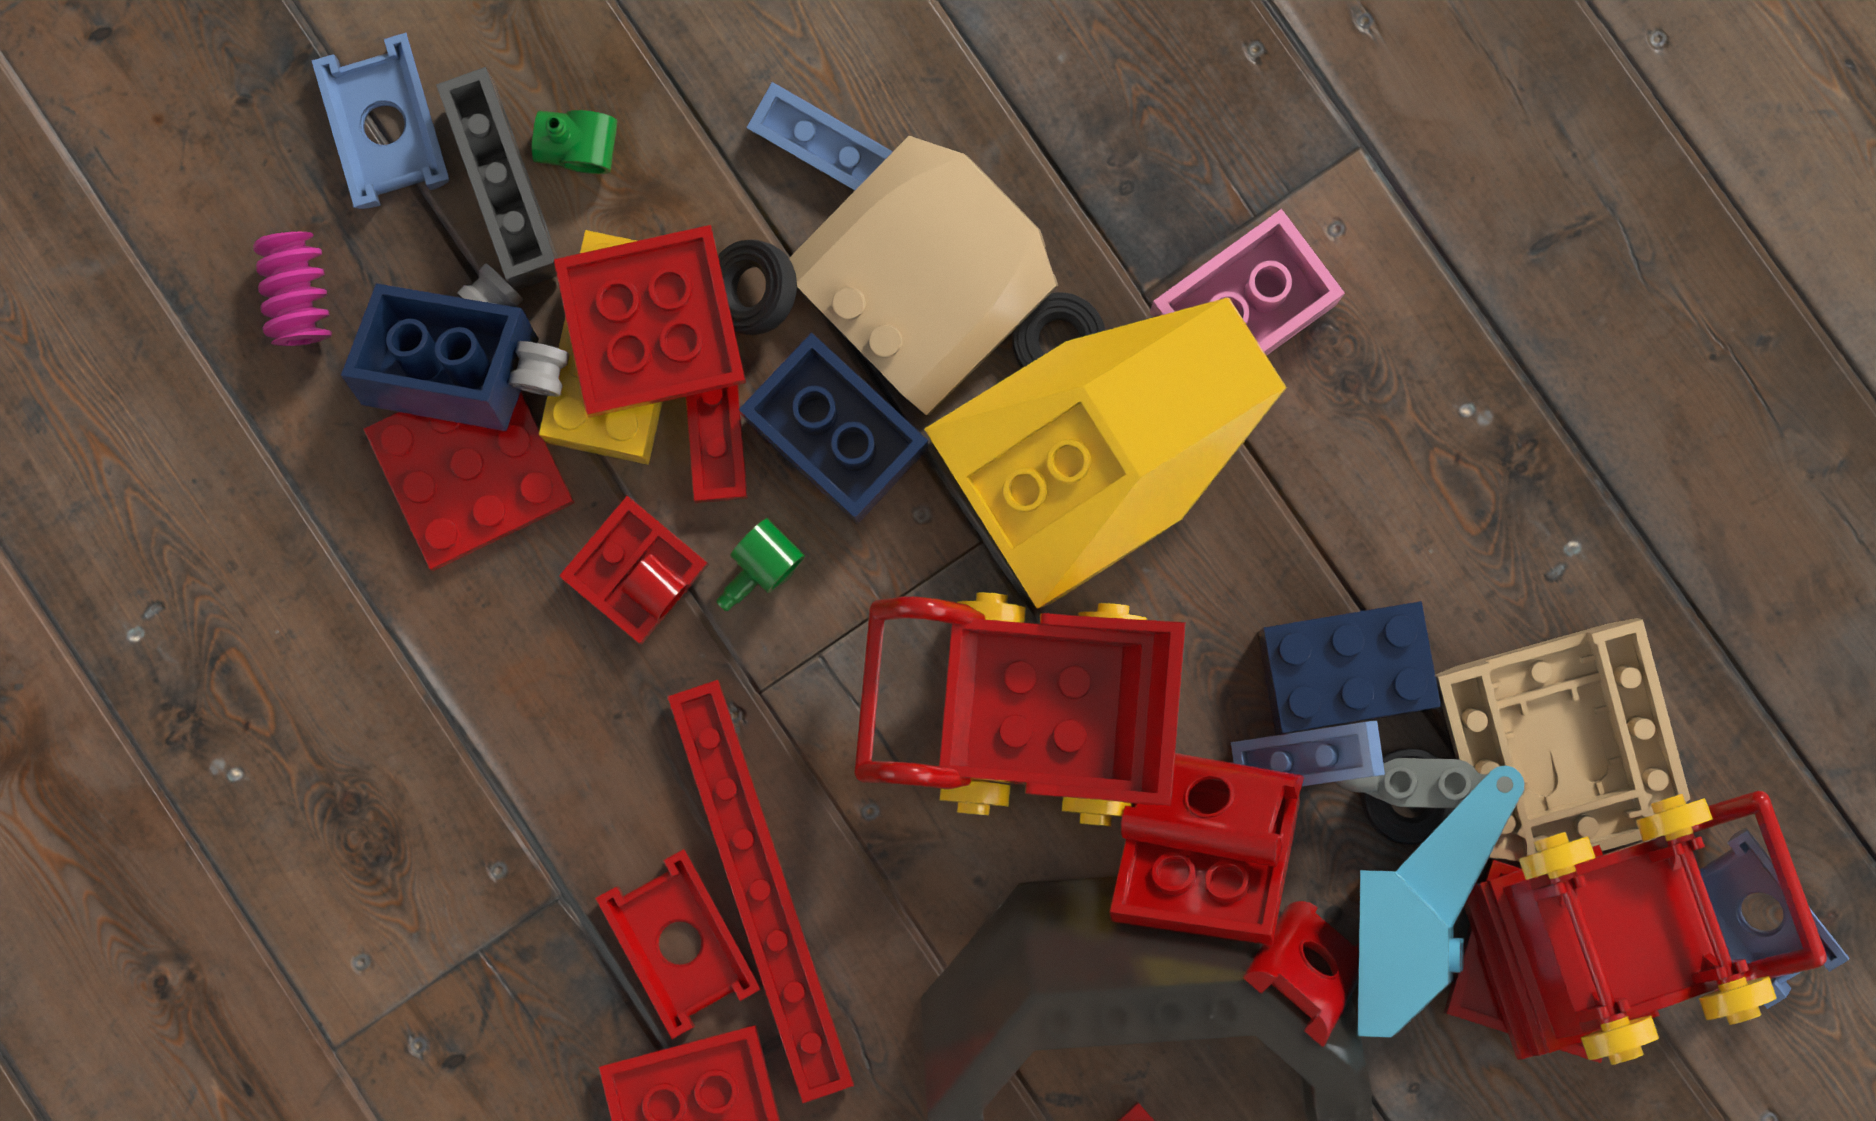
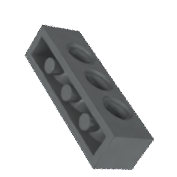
M483 67L436 84L506 280L515 291L556 277L554 259H557L558 255L496 84L487 68Z

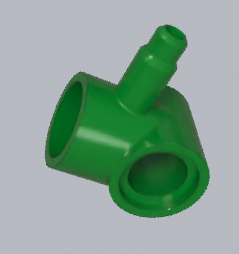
M539 110L535 118L532 136L533 162L560 165L565 169L586 174L610 173L617 119L607 114L586 110H571L566 113Z
M768 518L764 519L731 552L730 557L743 570L724 588V592L716 599V603L725 612L729 611L735 604L740 603L758 584L767 593H770L792 577L795 569L805 558V555Z

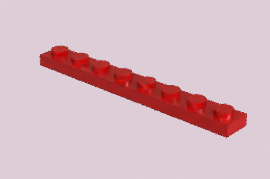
M715 680L668 696L802 1103L852 1087L854 1082L720 682Z

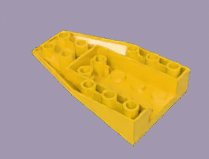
M1227 297L1066 341L929 425L924 430L1038 609L1054 603L1181 521L1287 387L1232 301Z

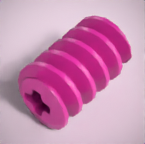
M284 232L262 236L253 245L255 253L264 257L257 262L256 271L259 275L267 277L259 283L258 291L261 295L269 298L261 304L260 308L264 316L273 318L263 326V333L275 339L271 342L272 345L300 346L320 342L332 337V331L316 328L315 322L327 318L330 314L329 310L313 307L314 301L327 296V290L311 287L310 281L325 275L324 269L308 266L309 260L322 255V249L306 246V240L314 236L311 232Z

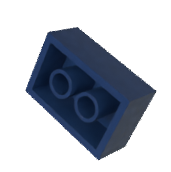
M376 283L341 376L361 405L506 431L521 391L508 384L510 373L516 370L519 358L515 353L517 342L538 343L539 338L522 308Z
M812 332L738 409L742 418L855 524H858L929 449L928 440Z
M1422 601L1264 627L1257 632L1276 736L1427 711L1441 707Z

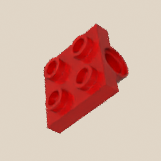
M626 496L559 577L642 645L709 564L629 496Z

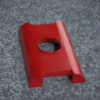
M1175 753L1171 805L1137 804L1136 808L1125 806L1121 821L1122 838L1277 867L1283 844L1280 835L1272 833L1283 797L1298 799L1304 777L1298 774ZM1209 779H1216L1225 783L1230 790V797L1227 804L1221 810L1212 814H1201L1190 807L1188 796L1196 784Z
M685 849L663 860L669 871L630 893L623 895L620 887L616 886L595 898L671 1039L695 1027L690 1018L691 1015L735 991L738 999L741 1001L761 990ZM675 922H685L692 925L698 931L701 938V948L698 955L686 964H674L668 961L660 950L659 940L663 930Z
M1296 901L1287 905L1278 918L1273 945L1263 944L1242 978L1261 994L1271 984L1311 1018L1304 1031L1323 1047L1359 982V943L1353 946L1315 912L1318 907L1309 902ZM1303 946L1321 955L1330 966L1333 976L1322 974L1316 970L1306 959L1303 953Z

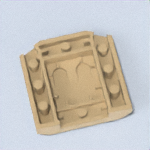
M908 136L789 258L796 273L797 287L888 381L925 415H930L1058 287L1055 274H1053L1041 230L967 155L912 136Z
M1635 618L1604 624L1458 665L1435 675L1439 698L1456 759L1471 764L1480 774H1488L1499 766H1510L1518 770L1524 778V793L1489 857L1502 858L1519 862V858L1537 853L1534 845L1535 841L1566 832L1569 842L1588 836L1591 846L1600 844L1602 851L1640 841L1642 838L1635 820L1653 815L1652 803L1679 794H1683L1685 802L1690 800L1643 619Z

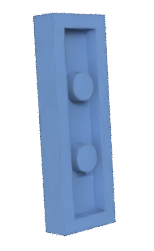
M773 82L770 84L747 126L751 131L853 190H856L893 152Z
M1377 721L1231 742L1234 763L1303 775L1304 781L1302 786L1385 775Z

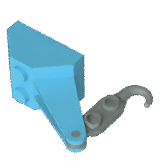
M1397 758L1383 763L1385 775L1334 782L1342 789L1364 792L1398 807L1455 808L1397 871L1360 870L1358 1036H1394L1453 981V972L1460 973L1463 971L1464 939L1454 938L1453 925L1513 810L1524 793V778L1515 768L1499 766L1488 774H1480L1471 764L1463 760Z

